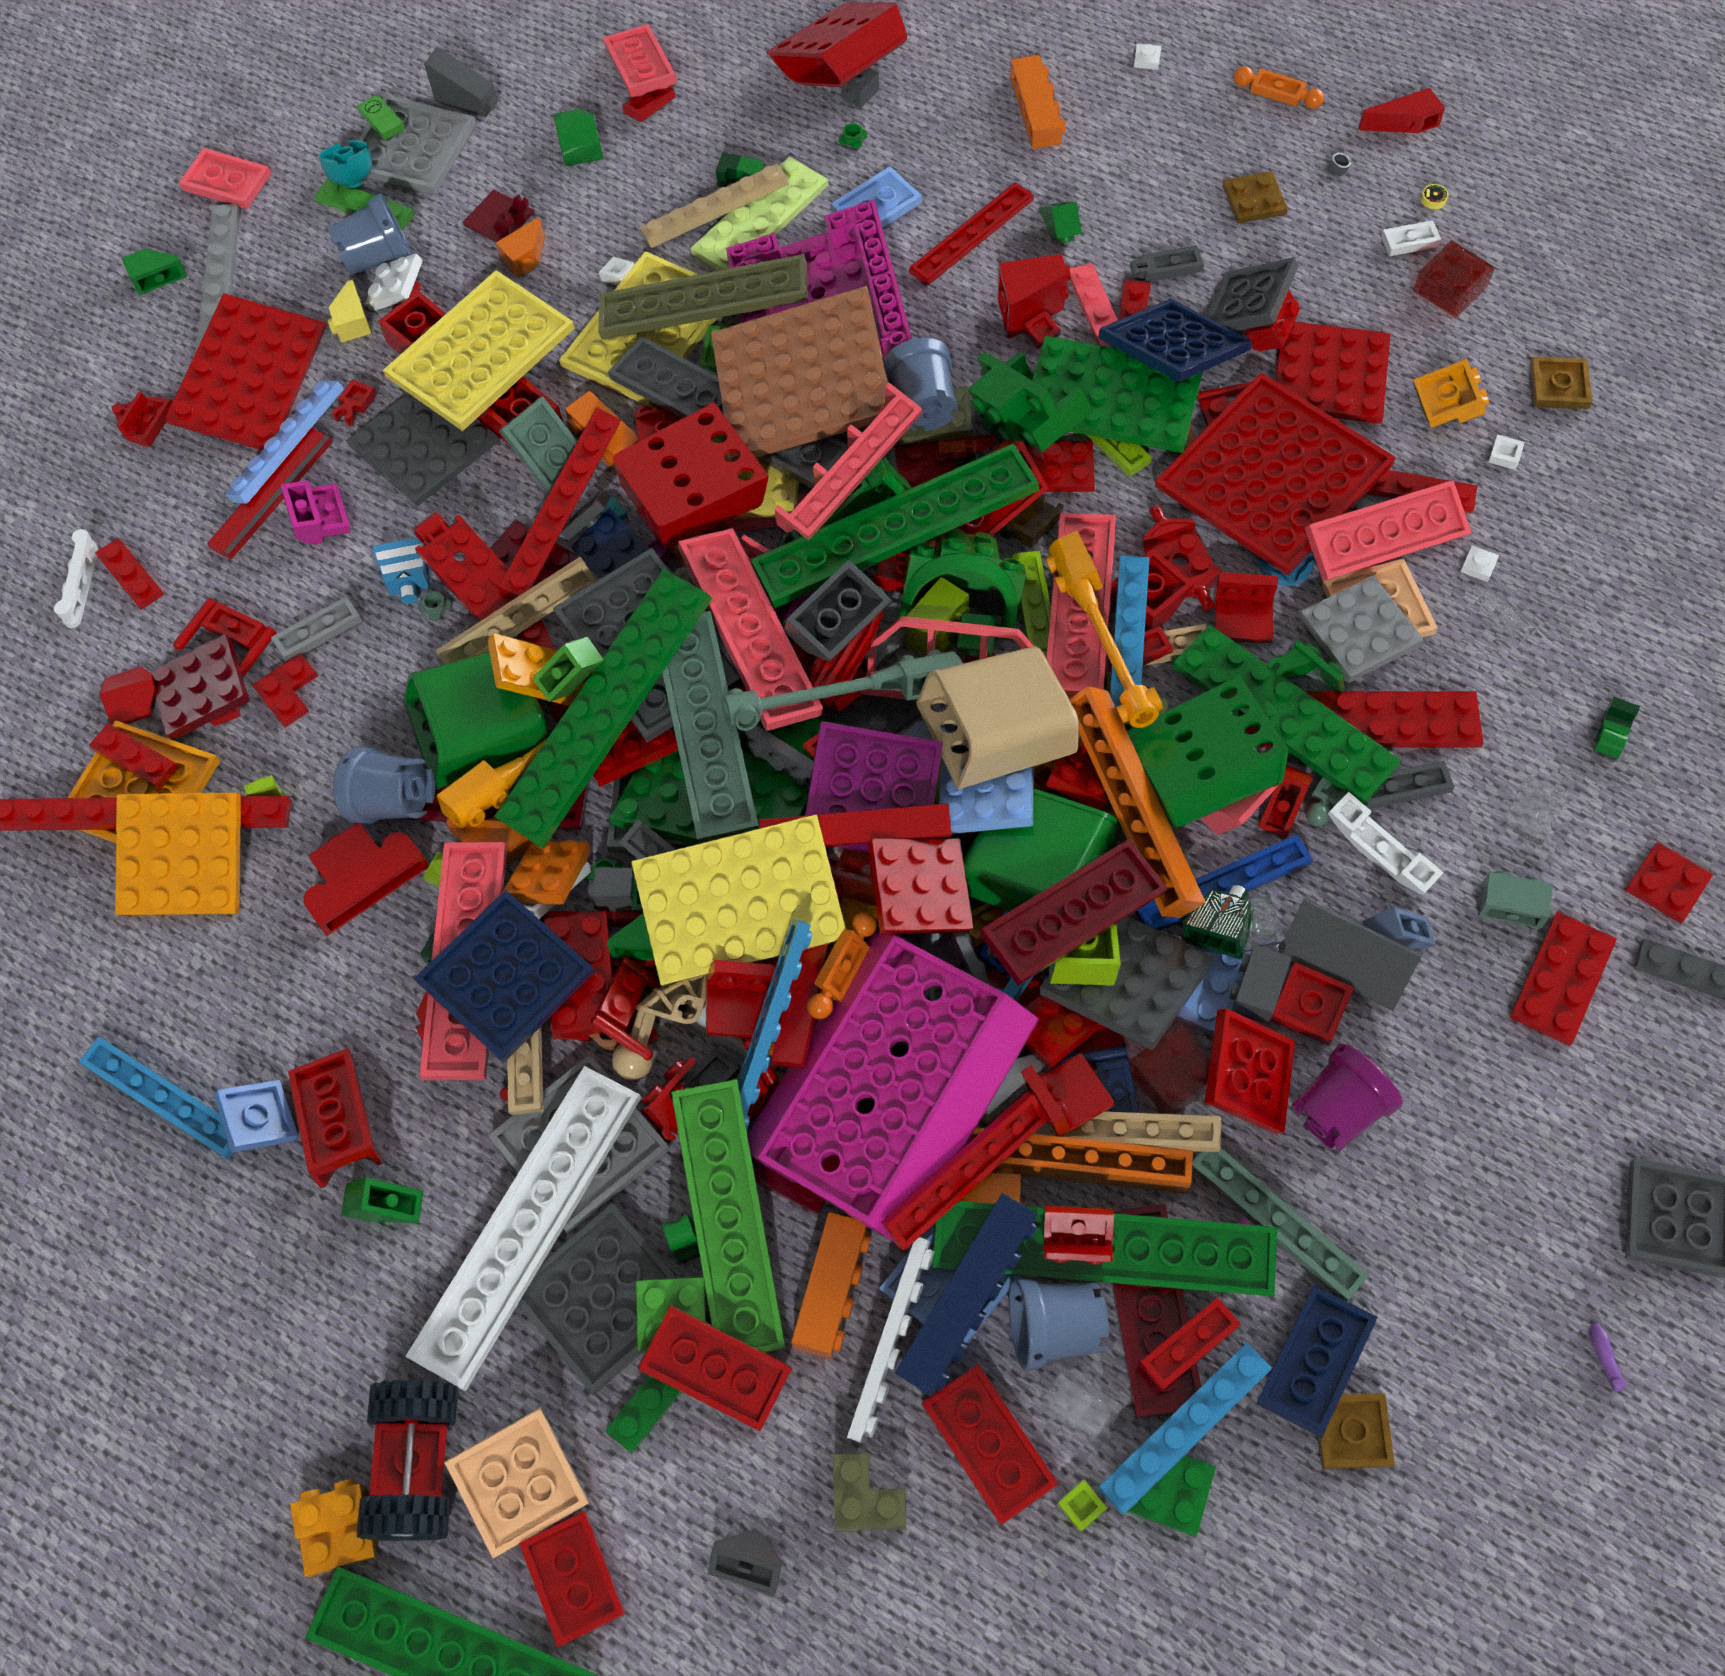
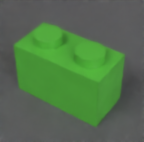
M584 637L565 643L532 679L546 699L551 702L573 694L593 673L595 668L605 660L590 639Z

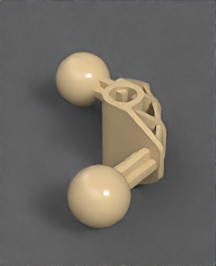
M706 975L654 988L649 996L636 1005L635 1009L638 1011L630 1036L647 1046L655 1016L683 1024L696 1022L701 1016L706 999ZM680 1004L683 1005L682 1010L678 1009ZM619 1044L613 1053L612 1065L615 1072L621 1078L635 1081L642 1079L650 1072L653 1065V1056L649 1061H646L639 1054Z

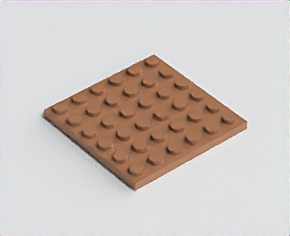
M867 286L711 332L724 416L755 458L847 432V428L850 425H853L856 429L870 425L885 403V386L888 384ZM730 453L732 462L737 461L741 456L738 453Z

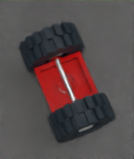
M393 1380V1382L381 1381V1383L376 1382L370 1385L367 1423L375 1425L370 1492L369 1497H362L359 1501L357 1538L379 1541H424L448 1537L450 1499L442 1497L446 1431L449 1425L453 1426L456 1423L457 1385L441 1381L431 1382V1380Z

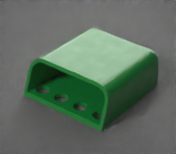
M490 652L422 671H415L408 676L403 702L422 759L427 762L424 763L425 768L432 769L434 774L435 790L454 783L482 761L487 762L495 769L514 759L521 758L549 737L547 724L536 697L496 688ZM418 703H422L424 711L416 709ZM426 724H429L431 732L423 730ZM434 745H436L437 754L431 752Z
M1240 675L1160 714L1152 724L1146 727H1133L1127 731L1161 807L1174 827H1182L1269 788L1276 787L1284 780L1288 747ZM1239 708L1249 709L1245 715L1238 716ZM1257 725L1261 727L1255 734L1248 735L1245 731L1250 726ZM1263 744L1272 745L1271 750L1265 753H1259L1257 748Z
M1033 788V826L977 831L963 859L968 897L1008 911L1015 909L1112 850L1123 833L1119 820L1096 808Z

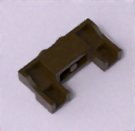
M971 452L959 467L976 460V454ZM1042 494L994 535L1002 536L1007 540L1013 536L1033 548L1044 533L1048 534L1060 519V513H1063L1064 505L1058 503L1054 508L1044 502L1045 494Z

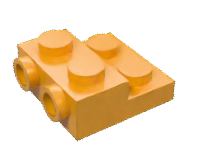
M1467 359L1413 379L1430 428L1456 418L1460 424L1486 414L1485 405L1489 404L1485 389L1479 390L1477 384L1481 383L1478 370L1476 367L1471 368Z
M354 1479L333 1484L334 1491L324 1494L320 1493V1489L300 1493L299 1501L290 1503L295 1539L300 1542L305 1577L335 1570L337 1566L345 1567L377 1557L375 1540L356 1537L360 1498L368 1496L366 1486L360 1483L355 1484Z

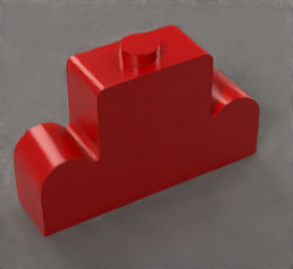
M356 823L341 834L332 836L326 844L309 855L310 860L322 875L326 884H316L310 887L304 895L303 902L317 924L328 936L426 870L429 865L422 853L405 833L395 832L388 835L383 840L382 847L379 848L360 823Z

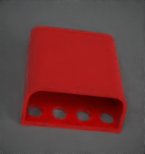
M847 2L767 50L766 53L789 79L800 85L843 87L847 82L902 46L907 40V31L896 2Z
M715 402L613 456V462L623 490L661 546L665 549H671L677 546L681 540L694 538L744 513L759 508L763 503L769 478L768 474ZM723 434L727 437L723 443L716 444L712 442V438L716 435ZM729 453H738L741 455L740 458L734 462H729L725 460L726 455H728ZM744 471L754 473L750 480L743 481L738 478L739 474Z

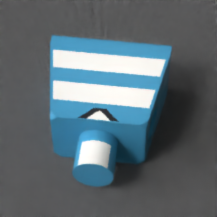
M417 537L372 546L390 595L400 594V600L404 604L417 602V590L430 588L431 569L415 551L418 545L421 547L425 545Z

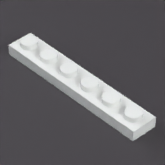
M919 1237L912 1244L847 1438L865 1443L866 1437L872 1438L875 1432L878 1418L874 1417L878 1403L883 1404L887 1397L890 1384L885 1381L889 1369L895 1370L898 1364L901 1350L897 1349L901 1335L906 1337L912 1322V1317L908 1316L912 1302L917 1304L922 1293L923 1284L919 1280L923 1269L929 1270L934 1257V1251L930 1250L932 1244L926 1239Z

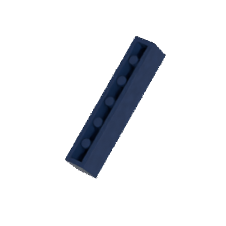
M1001 1193L897 1367L895 1374L931 1396L934 1389L941 1392L951 1375L945 1370L952 1358L958 1362L965 1352L968 1343L964 1341V1338L970 1328L977 1331L986 1316V1313L981 1309L988 1298L994 1302L1004 1285L999 1279L1005 1269L1011 1272L1022 1255L1016 1250L1023 1239L1028 1242L1031 1240L1039 1226L1034 1221L1038 1214L1006 1194Z

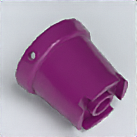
M1339 1044L1330 1054L1328 1065L1291 1107L1297 1117L1302 1112L1306 1114L1307 1122L1304 1126L1329 1149L1335 1146L1336 1152L1340 1153L1351 1141L1381 1117H1389L1399 1110L1403 1105V1100L1392 1081L1368 1057L1347 1044Z

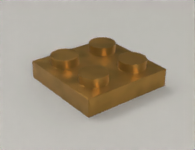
M1273 171L1223 180L1222 186L1237 224L1287 214L1288 207Z
M1532 357L1530 373L1534 407L1590 408L1592 393L1588 359Z
M1385 1393L1342 1394L1323 1437H1318L1322 1469L1392 1468L1395 1466Z

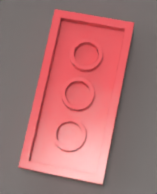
M649 24L603 37L604 46L630 97L643 96L647 92L665 89L677 83L676 74Z

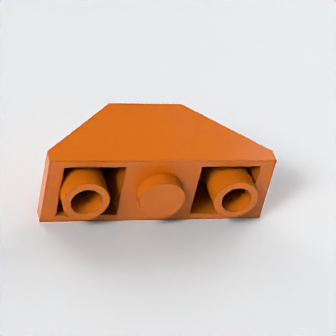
M497 818L483 820L476 827L468 823L463 828H459L450 819H447L446 822L448 829L457 842H505L507 845L506 865L523 854L532 842Z

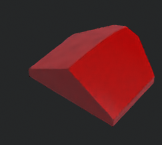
M140 666L104 678L99 695L111 725H113L115 720L128 724L152 715L151 705L155 693L153 675Z

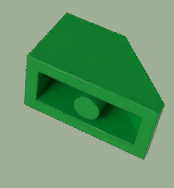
M1059 202L1039 207L1051 239H1059V243L1074 241V235L1082 234L1077 202Z
M145 248L121 258L130 280L139 295L188 277L178 256Z
M962 613L961 623L1001 627L992 616ZM959 633L957 648L965 652V657L979 659L981 635ZM989 636L987 655L991 656L998 637Z
M644 913L608 939L607 947L612 958L622 959L626 955L630 959L655 961Z
M365 1177L346 1183L341 1216L366 1222L418 1224L423 1191Z

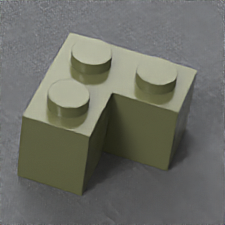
M868 1453L833 1454L836 1533L907 1530L905 1488L870 1490Z

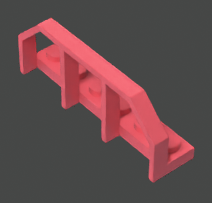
M888 383L885 386V403L874 421L863 433L853 425L847 428L848 450L829 471L818 463L813 466L814 488L790 514L778 505L775 508L776 524L787 533L795 529L807 540H810L922 414V408L892 384Z
M901 616L874 638L873 644L868 651V670L865 677L878 672L876 671L877 646L900 627L928 629L927 654L935 650L936 630L981 635L979 660L987 658L989 636L1014 639L1022 649L1033 647V645L1020 629ZM867 689L861 691L865 695L905 699L900 690Z

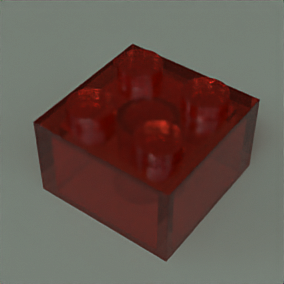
M1451 240L1420 270L1413 292L1457 319L1487 289L1495 267Z
M1182 1024L1165 1034L1153 1050L1145 1048L1130 1059L1129 1065L1133 1079L1161 1114H1177L1206 1093L1210 1058Z

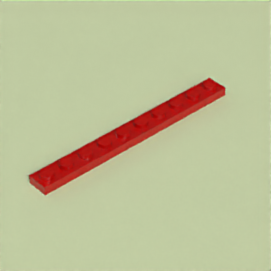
M241 796L240 828H288L292 800L289 796ZM117 798L0 799V831L116 830Z

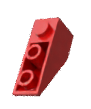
M1427 88L1363 110L1358 128L1361 131L1420 133L1440 126L1445 107L1432 89Z

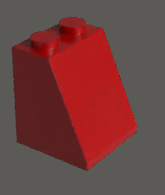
M1062 254L999 263L997 300L1007 339L1014 338L1025 331L1023 329L1024 323L1044 310L1050 316H1053L1064 309L1065 299L1069 298L1067 281H1070L1071 273L1069 264H1064Z

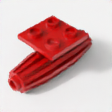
M883 611L830 662L805 652L796 642L793 644L792 647L813 688L852 680L873 644L884 614ZM839 695L819 699L823 709H827Z

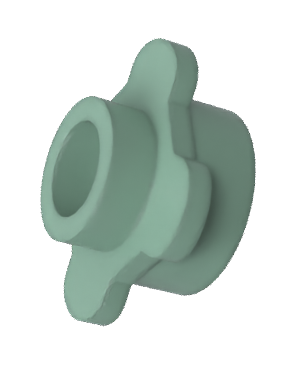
M439 591L426 593L422 598V602L418 604L419 611L429 615L431 621H438L445 611L452 608V602L448 599L445 600Z

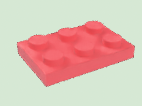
M203 148L180 180L179 185L183 191L227 204H238L240 208L248 209L271 176L269 166Z

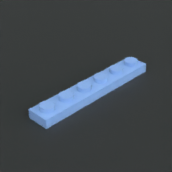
M322 380L314 385L310 396L297 405V411L292 417L285 420L280 426V431L266 441L262 452L248 462V468L244 473L231 482V488L225 494L231 502L247 504L344 390L338 381Z

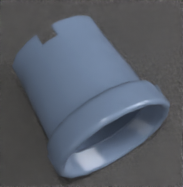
M378 194L370 199L368 205L328 227L331 239L334 244L336 243L342 261L353 276L377 267L382 263H388L400 257L412 255L405 236L382 194Z
M922 337L902 342L891 349L883 358L888 383L892 384L922 408V414L911 425L910 429L917 431L915 426L917 425L924 426L925 431H932L949 423L953 419L952 411L954 409L958 411V404L950 375L952 362L948 346L941 340Z
M355 747L344 754L335 770L333 781L335 804L341 816L354 824H372L381 819H418L428 812L422 809L426 803H433L435 797V779L432 769L424 768L421 763L427 762L423 759L386 755L377 749Z
M1016 1278L1011 1283L1009 1317L1012 1342L1018 1363L1024 1371L1040 1369L1047 1362L1092 1353H1102L1107 1350L1108 1345H1099L1100 1338L1109 1337V1322L1104 1297H1095L1092 1290L1101 1289L1098 1283H1037L1033 1279Z

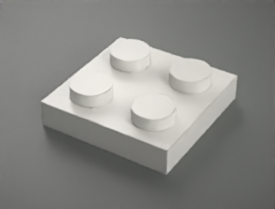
M415 253L379 265L375 271L376 276L373 284L368 289V296L364 305L369 310L376 311L408 299L423 260Z

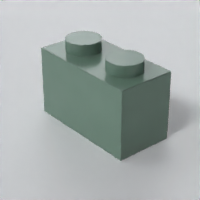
M1490 871L1482 882L1478 916L1541 929L1550 918L1553 884L1545 883L1541 879L1534 877L1521 878L1511 876L1510 873L1505 871Z

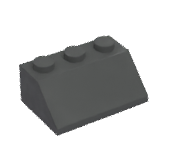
M848 560L786 619L784 631L805 652L830 662L892 600Z

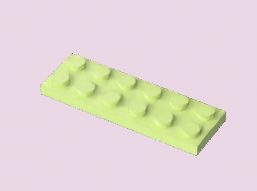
M789 156L780 165V168L787 176L789 185L729 212L691 247V254L718 271L729 269L726 248L774 232L775 234L780 232L829 185L828 179Z

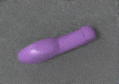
M1593 1323L1589 1328L1592 1346L1599 1357L1613 1391H1623L1626 1388V1383L1613 1357V1350L1609 1339L1601 1325Z

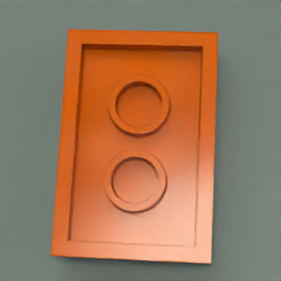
M575 840L565 842L548 841L544 848L531 842L503 892L507 890L523 904H564L591 853L589 842H577Z

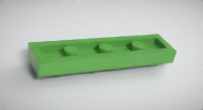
M327 178L314 196L317 202L354 214L367 206L368 201L376 195L336 184ZM385 199L403 231L415 215L413 209Z

